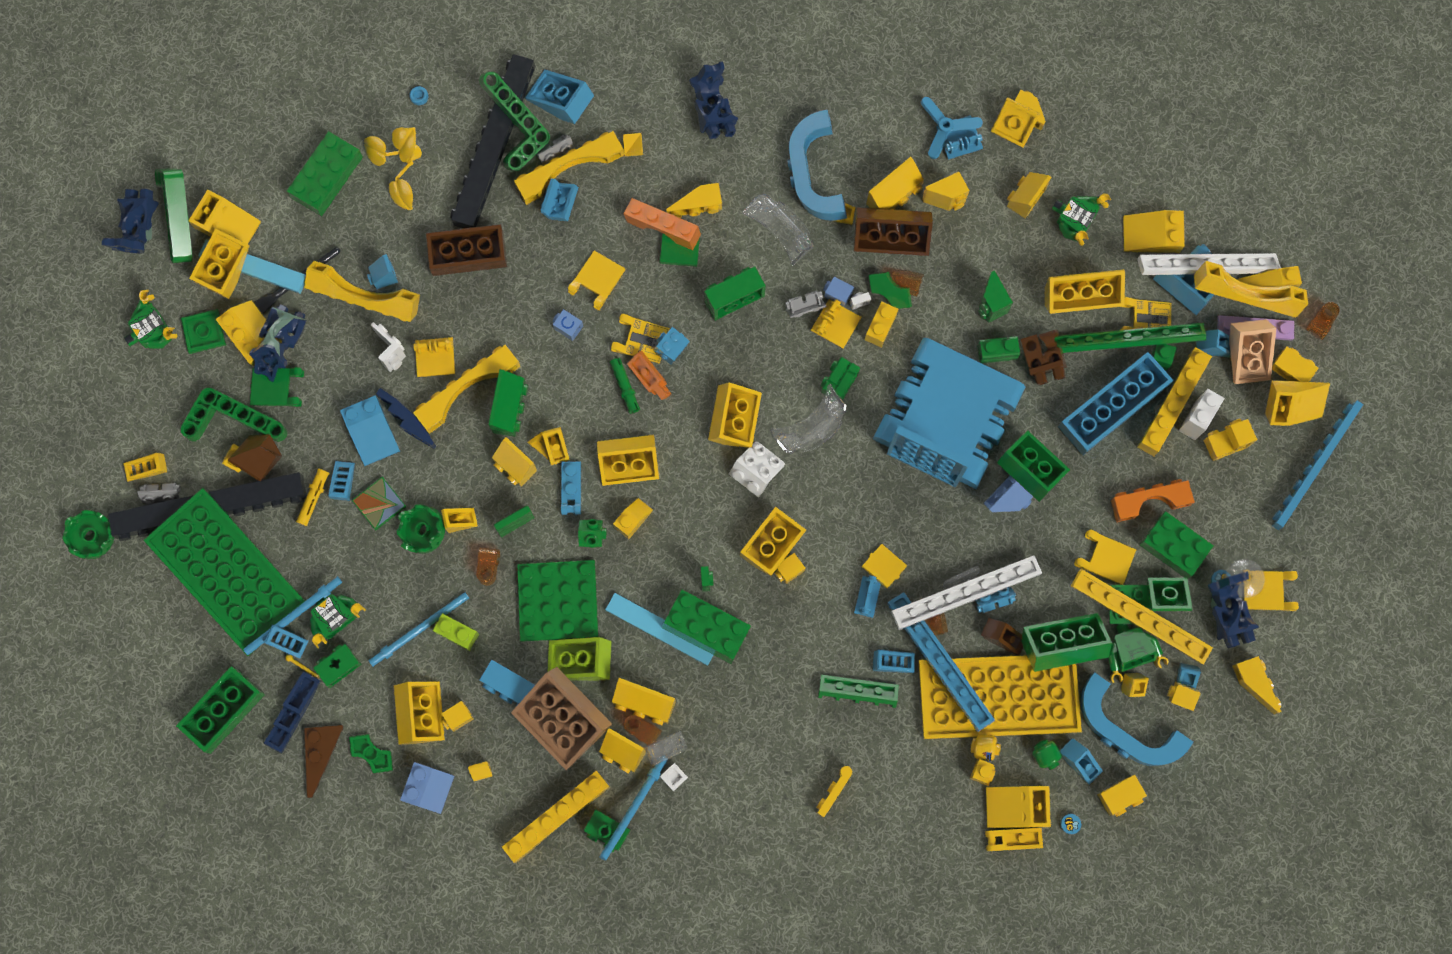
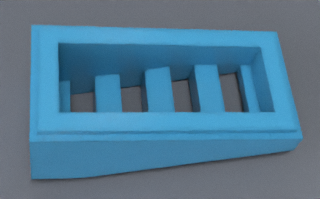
M335 461L328 495L330 499L350 501L355 463ZM339 467L349 468V472L339 471ZM338 474H339V475H348V477H347V478H338ZM337 482H346V486L337 485ZM336 489H344L345 491L344 493L336 492Z
M272 625L264 643L300 659L308 640ZM275 631H278L279 634L275 642H271ZM284 634V635H286V636H285V638H284V640H283V642H282V644H281V646H280V645H278V643H279V641H280L282 635ZM289 637H291L293 639L287 649L285 648V646L288 642ZM296 640H298L299 643L295 651H291Z
M886 650L874 651L873 671L914 673L915 653ZM889 656H892L891 666H888ZM897 657H900L899 667H896ZM904 657H908L907 668H904Z

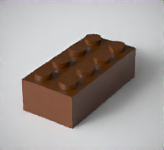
M857 207L854 251L929 256L933 226L932 212Z
M501 224L426 233L429 268L433 276L507 267L504 232Z

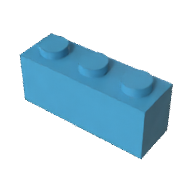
M1194 274L1156 275L1153 280L1195 315L1214 296V294L1195 289Z

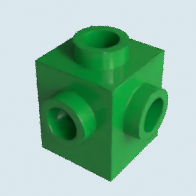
M580 520L578 528L579 547H602L603 539L607 537V528H603V520Z

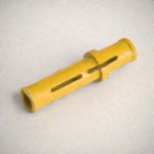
M317 469L312 484H309L308 488L310 489L296 520L297 523L308 526L318 498L324 491L323 486L329 472Z

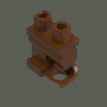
M1056 329L1039 334V336L1036 334L1020 339L1030 375L1034 377L1037 385L1047 384L1046 374L1053 372L1054 380L1065 378L1064 368H1067L1062 348L1057 347L1055 337L1059 335ZM1042 341H1044L1048 349L1046 352H1043Z

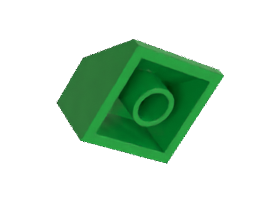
M995 270L991 272L979 305L980 309L978 310L983 320L986 319L988 323L1007 314L1013 304Z
M1148 578L1146 584L1148 585V608L1151 611H1192L1187 578Z

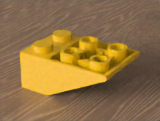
M210 190L206 191L188 220L194 229L210 237L216 228L246 244L250 242L261 224L260 220Z
M1272 381L1265 411L1269 424L1290 426L1323 417L1330 383Z
M1049 786L986 787L987 828L1051 827Z

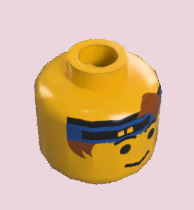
M979 734L976 738L973 737L971 753H974L976 759L993 761L995 755H1000L1001 744L997 743L995 736Z

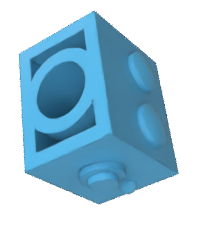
M672 327L667 334L663 332L656 340L658 345L655 347L654 352L661 359L672 365L690 341Z

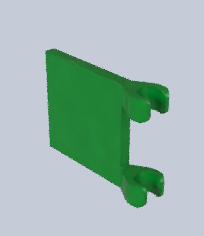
M300 367L279 368L274 382H271L267 376L254 373L253 368L250 405L301 407V399L289 397L290 377L302 378L304 377V370Z

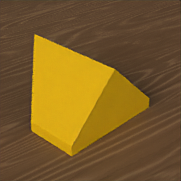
M561 427L543 431L527 442L551 462V465L570 461Z

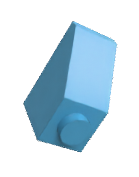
M387 254L381 256L368 267L370 274H367L371 285L374 284L376 289L398 283L393 265Z
M1219 329L1205 331L1206 340L1196 341L1197 348L1209 355L1231 358L1229 335Z
M1072 738L1060 750L1064 760L1088 785L1103 772L1090 751Z

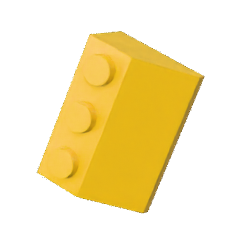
M912 157L908 158L869 191L866 202L869 208L894 210L898 205L902 207L906 204L911 194L916 195L922 190L924 179Z
M251 300L231 307L219 316L216 321L247 362L255 367V361L249 354L253 348L258 347L264 340V337L260 338L259 334L266 322V318Z
M730 382L718 385L708 440L723 445L752 448L762 393Z
M654 435L597 441L602 486L659 479Z
M775 507L741 550L740 556L755 568L772 576L806 532V529Z
M619 678L612 703L615 704V709L626 712V709L634 711V716L642 719L645 716L652 718L651 722L662 726L663 723L668 724L676 700L673 697Z
M405 682L394 685L398 744H417L445 740L444 725L441 721L443 716L441 714L440 682Z

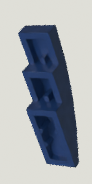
M380 388L376 395L379 399L391 405L388 411L391 415L402 421L400 428L435 449L436 445L416 417L396 398Z
M303 671L283 703V709L273 723L274 727L264 742L265 746L281 754L283 753L321 682L319 679Z

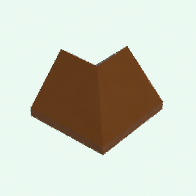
M270 434L249 435L230 456L228 461L261 482L281 459L282 455Z

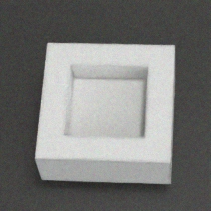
M859 292L853 295L850 305L852 310L870 304L871 297L869 292L864 294Z
M675 763L660 776L673 792L688 778Z

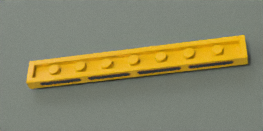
M1083 569L1079 570L1071 584V587L1200 664L1204 665L1213 649L1210 645Z

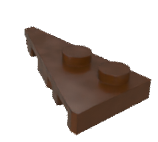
M344 725L304 728L307 798H313L330 761L332 752L337 745L339 736L344 729Z

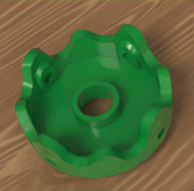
M414 505V508L411 510L403 511L399 514L400 525L397 529V535L403 542L401 544L403 549L414 553L426 554L432 552L441 544L445 535V525L443 517L438 510L426 505ZM425 525L426 532L421 535L420 528Z
M83 510L80 514L69 517L65 521V531L62 539L71 554L82 559H96L106 554L111 548L114 537L111 535L109 519L103 514L96 511ZM94 531V538L87 541L86 533Z

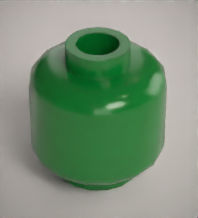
M1045 739L1037 743L1032 752L1040 768L1048 767L1049 770H1052L1060 765L1058 761L1062 758V754L1054 741Z

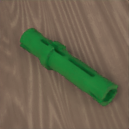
M621 358L611 360L609 363L620 387L621 398L624 399L629 414H634L641 410L635 397L636 392L630 385Z

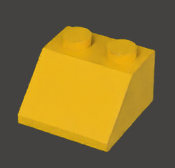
M957 172L926 186L922 200L924 203L948 211L953 208L954 210H959L964 206L970 190L960 172Z
M1029 172L1026 177L1022 176L1017 184L1019 186L1017 191L1013 190L1007 198L1009 201L1007 207L1026 219L1045 192L1052 177Z
M507 437L503 439L492 457L495 462L493 466L501 473L505 471L509 475L507 479L513 485L518 483L522 487L537 471L535 464Z

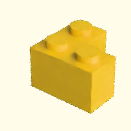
M1236 419L1230 422V425L1226 426L1224 431L1214 430L1208 433V437L1203 440L1212 461L1248 448L1257 441V438L1248 419L1243 421Z

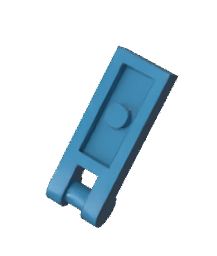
M581 461L561 462L562 515H568V513L581 514ZM568 500H575V505H568Z

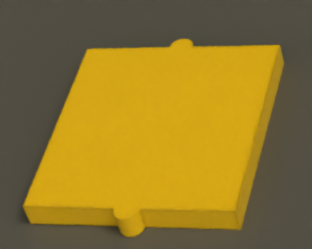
M883 544L874 553H870L868 560L861 566L871 576L877 577L876 580L885 588H888L895 579L898 580L900 578L899 575L907 567L902 560Z

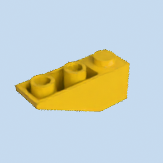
M719 183L700 185L667 208L666 212L678 218L688 214L690 216H698L702 212H708L709 214L719 212V210H722Z
M1259 656L1232 666L1239 684L1271 713L1277 714L1281 712V702L1274 695L1272 690L1274 689L1273 683L1270 678H1267L1265 663L1263 660H1260Z

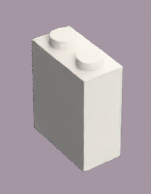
M1207 389L1196 400L1178 431L1196 440L1206 431L1225 398Z

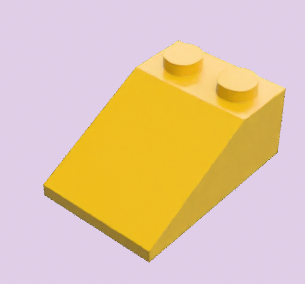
M1163 210L1124 215V252L1180 253L1184 248V211Z
M215 228L189 279L229 299L238 283L250 245Z
M610 728L607 730L599 751L603 754L602 759L610 764L613 761L620 764L619 769L628 774L630 771L635 773L646 753L643 747Z

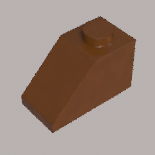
M988 618L981 636L989 642L1020 656L1023 649L1021 642L1022 634L1005 622Z

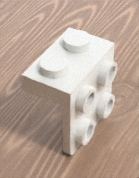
M373 322L371 327L375 333L389 345L378 358L389 372L393 369L397 370L402 365V360L406 357L403 352L405 349L396 337H391L381 324L377 326Z
M754 442L752 448L749 447L736 460L729 475L759 498L768 483L779 473L785 463L762 444Z

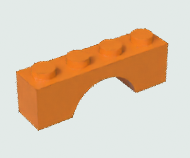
M633 198L624 212L628 223L643 230L645 228L657 230L670 237L676 244L690 250L694 249L701 236L697 225Z
M1182 479L1171 481V484L1166 486L1160 483L1153 485L1152 489L1145 490L1143 487L1133 490L1134 493L1120 492L1115 494L1111 504L1116 522L1135 519L1139 515L1142 503L1150 499L1161 500L1172 510L1191 506L1195 501L1189 481L1182 482Z

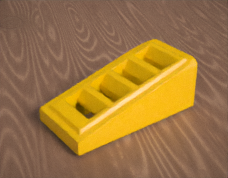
M154 453L123 463L127 482L167 472L165 456L161 453ZM149 461H150L151 470L148 469V464H147V462H149ZM141 463L143 467V473H141L139 464ZM133 465H135L136 475H133Z

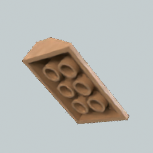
M558 667L548 671L511 712L565 770L569 769L612 725Z

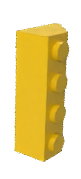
M1125 270L1049 277L1045 286V307L1052 314L1124 306Z

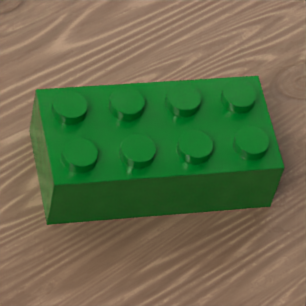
M328 131L288 188L287 193L291 199L322 217L362 160L363 156L360 150Z
M681 590L664 621L662 629L732 664L751 625Z
M1098 613L1023 627L1021 640L1034 672L1109 658L1112 645Z
M231 666L176 727L203 752L211 754L263 698L265 693L237 668Z

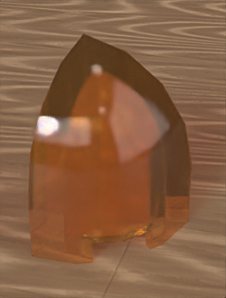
M895 270L892 272V279L897 285L908 287L910 295L918 296L924 274L906 270Z
M944 613L925 620L935 636L948 632Z

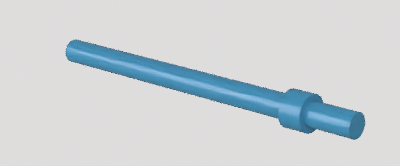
M337 576L327 585H322L317 593L276 623L275 626L283 629L320 599L329 596L331 591L342 583V580ZM269 630L243 649L244 652L249 655L264 643Z
M464 592L394 643L380 649L381 652L368 660L373 667L383 659L391 657L394 651L437 622L442 613L447 615L468 600V595Z
M661 756L654 768H651L648 772L647 780L599 857L602 860L606 861L653 783L658 781L661 776L660 772L667 762L665 757Z

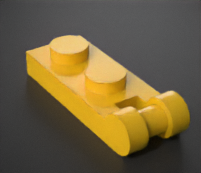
M844 766L840 769L839 774L841 777L837 783L833 781L827 789L830 794L826 800L822 798L816 806L819 809L817 814L821 817H825L851 777L852 769L849 766Z
M1042 828L985 831V837H988L987 851L1043 848ZM1001 836L1002 844L996 845L995 837Z

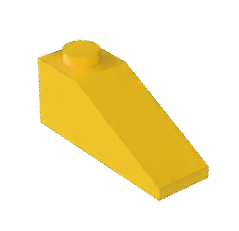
M1298 266L1279 268L1237 279L1240 282L1258 287H1282L1287 285L1299 287L1302 284Z

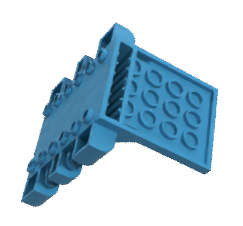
M922 338L911 360V364L916 366H913L911 370L924 377L923 381L913 376H908L907 381L900 382L894 395L899 399H896L895 403L908 411L904 414L896 409H891V415H884L873 440L889 447L887 455L955 488L960 481L977 489L988 467V463L983 460L988 458V454L975 447L979 444L987 449H992L993 444H999L1005 431L1001 427L1004 421L992 415V412L995 411L1005 416H1008V410L1014 412L1026 387L1023 383L929 338Z

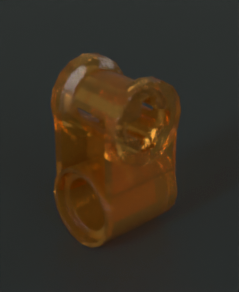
M1328 302L1322 306L1307 326L1306 331H1312L1323 340L1339 315L1338 305L1334 302ZM1325 309L1330 310L1332 316H1328L1325 313Z
M479 548L476 576L480 583L485 586L492 585L496 580L500 549ZM486 572H488L490 576L484 579L482 575H486Z
M635 715L628 716L624 722L625 730L650 748L653 747L662 732L656 726ZM635 719L638 728L631 730L627 722Z

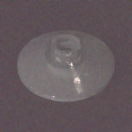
M1248 559L1235 561L1230 565L1226 573V577L1248 571L1250 581L1246 580L1240 584L1237 591L1238 596L1242 598H1250L1257 595L1265 583V576L1261 567Z

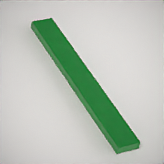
M1204 323L1062 335L1055 337L1057 347L1062 348L1063 353L1203 341L1206 340Z

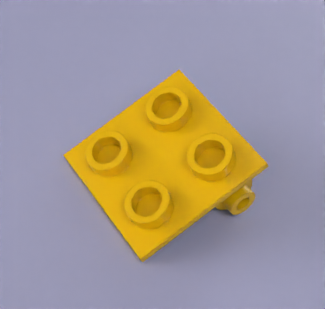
M829 299L811 331L844 349L862 317L841 306L840 301Z
M453 337L415 340L414 351H416L417 377L455 374Z

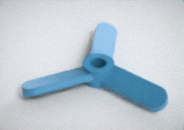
M924 97L921 100V105L938 125V131L928 151L931 159L939 157L945 141L952 131L977 129L983 124L982 119L979 117L952 120L945 117L929 97Z

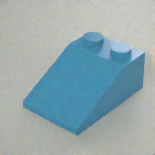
M544 70L525 98L557 118L575 124L594 97V94L584 81Z
M376 395L340 410L364 466L400 452Z

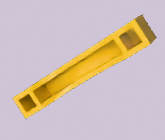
M614 131L610 133L605 132L598 139L587 141L582 147L571 149L566 155L560 158H553L550 163L544 166L540 165L528 174L520 175L514 182L523 201L528 205L543 197L551 178H556L566 169L587 162L608 164L624 156V149Z
M313 261L306 269L304 288L314 293H321L333 299H340L349 304L359 305L367 310H374L386 316L399 318L401 321L411 322L417 314L420 294L404 289L390 293L365 291L347 282L332 266Z
M1205 261L1194 274L1195 289L1291 317L1296 318L1308 305L1307 290L1291 285L1282 287L1248 285L1233 278L1222 265Z
M506 345L503 347L499 346L493 350L492 355L488 358L484 357L479 360L477 366L473 369L464 371L461 378L449 382L446 389L442 392L438 391L433 394L431 400L427 403L418 405L413 413L430 434L445 423L452 403L466 388L485 379L498 378L500 369L512 373L521 367L520 363Z
M1196 347L1190 352L1169 394L1137 448L1153 457L1160 451L1212 358L1211 355Z
M596 770L503 845V850L513 863H517L557 828L609 789L610 786Z

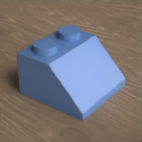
M1009 476L984 504L991 512L1020 511L1022 508L1026 509L1031 504L1033 496L1015 479Z
M414 762L400 800L441 814L454 776Z

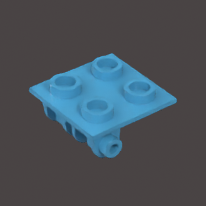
M976 129L952 131L943 146L948 160L983 149L981 143L982 135L978 134Z

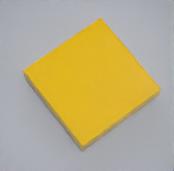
M1007 97L991 132L1024 148L1040 113Z

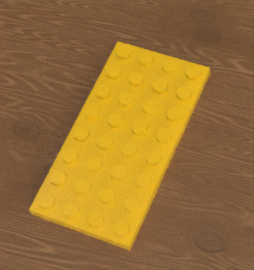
M1027 655L952 659L995 719L993 723L977 732L928 661H918L923 739L977 737L979 734L1015 736L1082 732L1076 664L1034 672Z

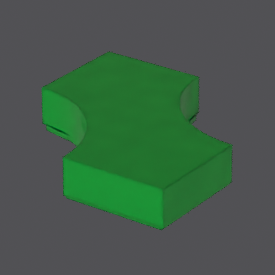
M889 272L869 275L872 293L884 296L888 299L891 306L898 309L912 307L910 289L897 285L891 279Z
M370 734L349 737L351 757H360L366 760L371 766L373 774L393 771L391 751L378 749L372 743Z

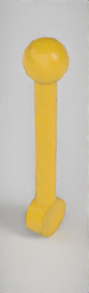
M287 654L285 656L286 661H291L313 677L320 678L318 674L295 660L292 655Z

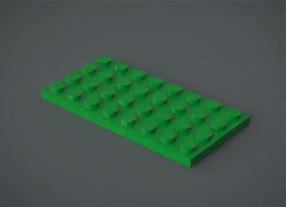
M205 488L197 492L143 540L243 652L245 647L269 630L272 625L278 623L306 601Z

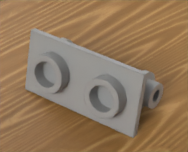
M562 135L552 141V147L547 144L536 154L543 166L550 163L553 158H560L566 155L569 150L575 149L570 136Z
M816 290L804 294L806 301H802L801 296L788 299L785 305L789 317H800L805 313L816 312L826 307L822 300V292H817Z
M176 483L162 484V490H159V484H146L140 487V491H137L142 503L154 504L155 502L180 498L178 492L181 491V487Z

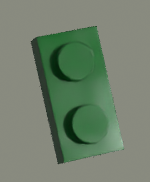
M708 566L701 567L702 592L710 591V586H714L713 571H709Z

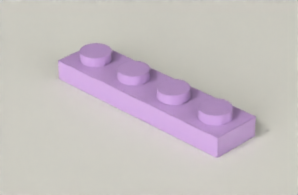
M1219 315L1217 329L1230 336L1231 323L1265 319ZM1267 319L1276 327L1275 339H1294V321Z

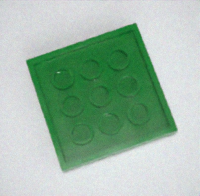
M595 560L517 564L520 642L599 637Z

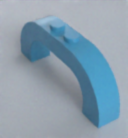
M823 110L807 116L795 127L789 142L790 159L787 162L789 171L793 172V176L790 177L792 188L795 187L799 200L805 210L819 219L835 221L847 218L842 194L830 197L816 194L812 190L807 162V149L810 143L816 138L833 134L828 110Z
M1095 672L1090 675L1082 689L1080 706L1085 722L1095 734L1102 738L1100 741L1108 747L1114 746L1118 749L1117 753L1123 758L1127 759L1129 757L1135 762L1147 766H1161L1180 759L1189 750L1193 741L1179 731L1172 732L1163 746L1149 748L1109 721L1103 714L1101 701L1111 684Z

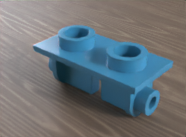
M862 577L855 614L873 618L881 583L876 580L877 577Z
M1010 586L975 600L978 613H985L994 610V603L996 602L999 608L1013 604V601H1016V594Z

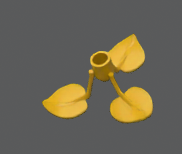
M399 127L394 129L392 132V142L395 148L398 149V151L385 152V143L376 136H369L364 139L366 154L374 165L381 166L386 162L385 156L398 154L400 160L407 163L395 177V181L389 183V193L392 200L398 206L407 210L413 209V193L409 183L400 179V177L413 165V161L419 159L422 155L420 147L416 145L415 127Z

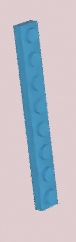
M1357 400L1353 404L1349 403L1342 412L1345 414L1342 420L1339 418L1332 427L1335 429L1332 435L1328 434L1322 442L1325 444L1322 450L1318 449L1314 454L1313 459L1315 461L1312 465H1307L1303 471L1305 476L1302 480L1299 479L1293 486L1294 493L1292 496L1288 495L1282 503L1285 505L1282 511L1278 510L1272 519L1275 522L1272 527L1277 530L1284 527L1364 404Z
M903 592L890 600L887 605L891 610H895L910 604L911 601ZM923 620L905 627L906 632L977 732L993 723L995 719L926 622Z

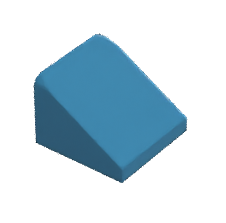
M1180 663L1177 682L1196 689L1201 673L1200 668Z

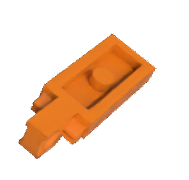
M639 351L627 365L649 393L657 394L661 400L667 399L671 392L666 387L665 379L644 352Z

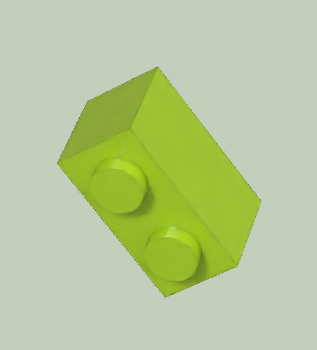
M443 613L433 629L436 634L468 651L471 650L479 636L477 631Z

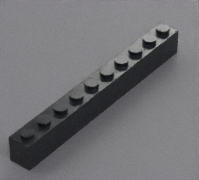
M513 54L511 60L507 61V71L501 79L523 102L535 70V63L532 59ZM500 90L499 97L503 100L506 95L503 90ZM494 100L493 109L490 108L487 119L489 120L487 125H484L481 131V141H478L476 144L475 157L470 160V171L468 175L464 176V187L462 192L459 191L456 202L458 203L450 214L453 225L464 229L477 227L514 127V123ZM516 104L511 106V111L514 114L518 112Z
M300 472L208 492L228 515L234 514V516L244 515L245 511L253 510V512L263 511L264 507L267 506L278 508L283 506L285 502H291L292 504L300 503L302 499L307 497L304 478ZM194 495L109 513L111 535L119 539V541L130 540L131 536L138 535V537L148 536L150 532L155 531Z

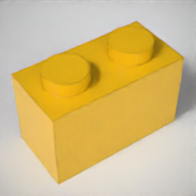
M881 301L866 333L865 341L882 348L899 309Z
M1288 346L1282 350L1272 364V370L1287 381L1309 382L1319 369L1312 360L1305 359L1299 355L1296 349L1289 348Z
M1131 775L1097 794L1109 816L1115 814L1116 817L1127 812L1125 808L1128 806L1136 807L1143 803V798L1147 796L1135 775Z

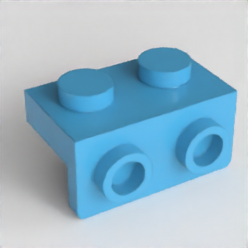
M551 178L541 206V213L551 220L568 221L579 187L575 184L559 183L556 179Z

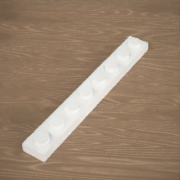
M1276 253L1140 255L1137 259L1142 275L1195 274L1205 261L1222 265L1229 274H1257L1281 268Z
M1031 556L892 610L891 613L898 630L1039 576L1042 574V571L1035 556Z

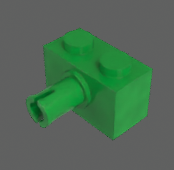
M595 810L584 831L587 832L586 837L592 841L597 842L599 839L604 842L603 847L605 848L619 823ZM626 827L612 852L615 849L617 851L621 849L631 831Z

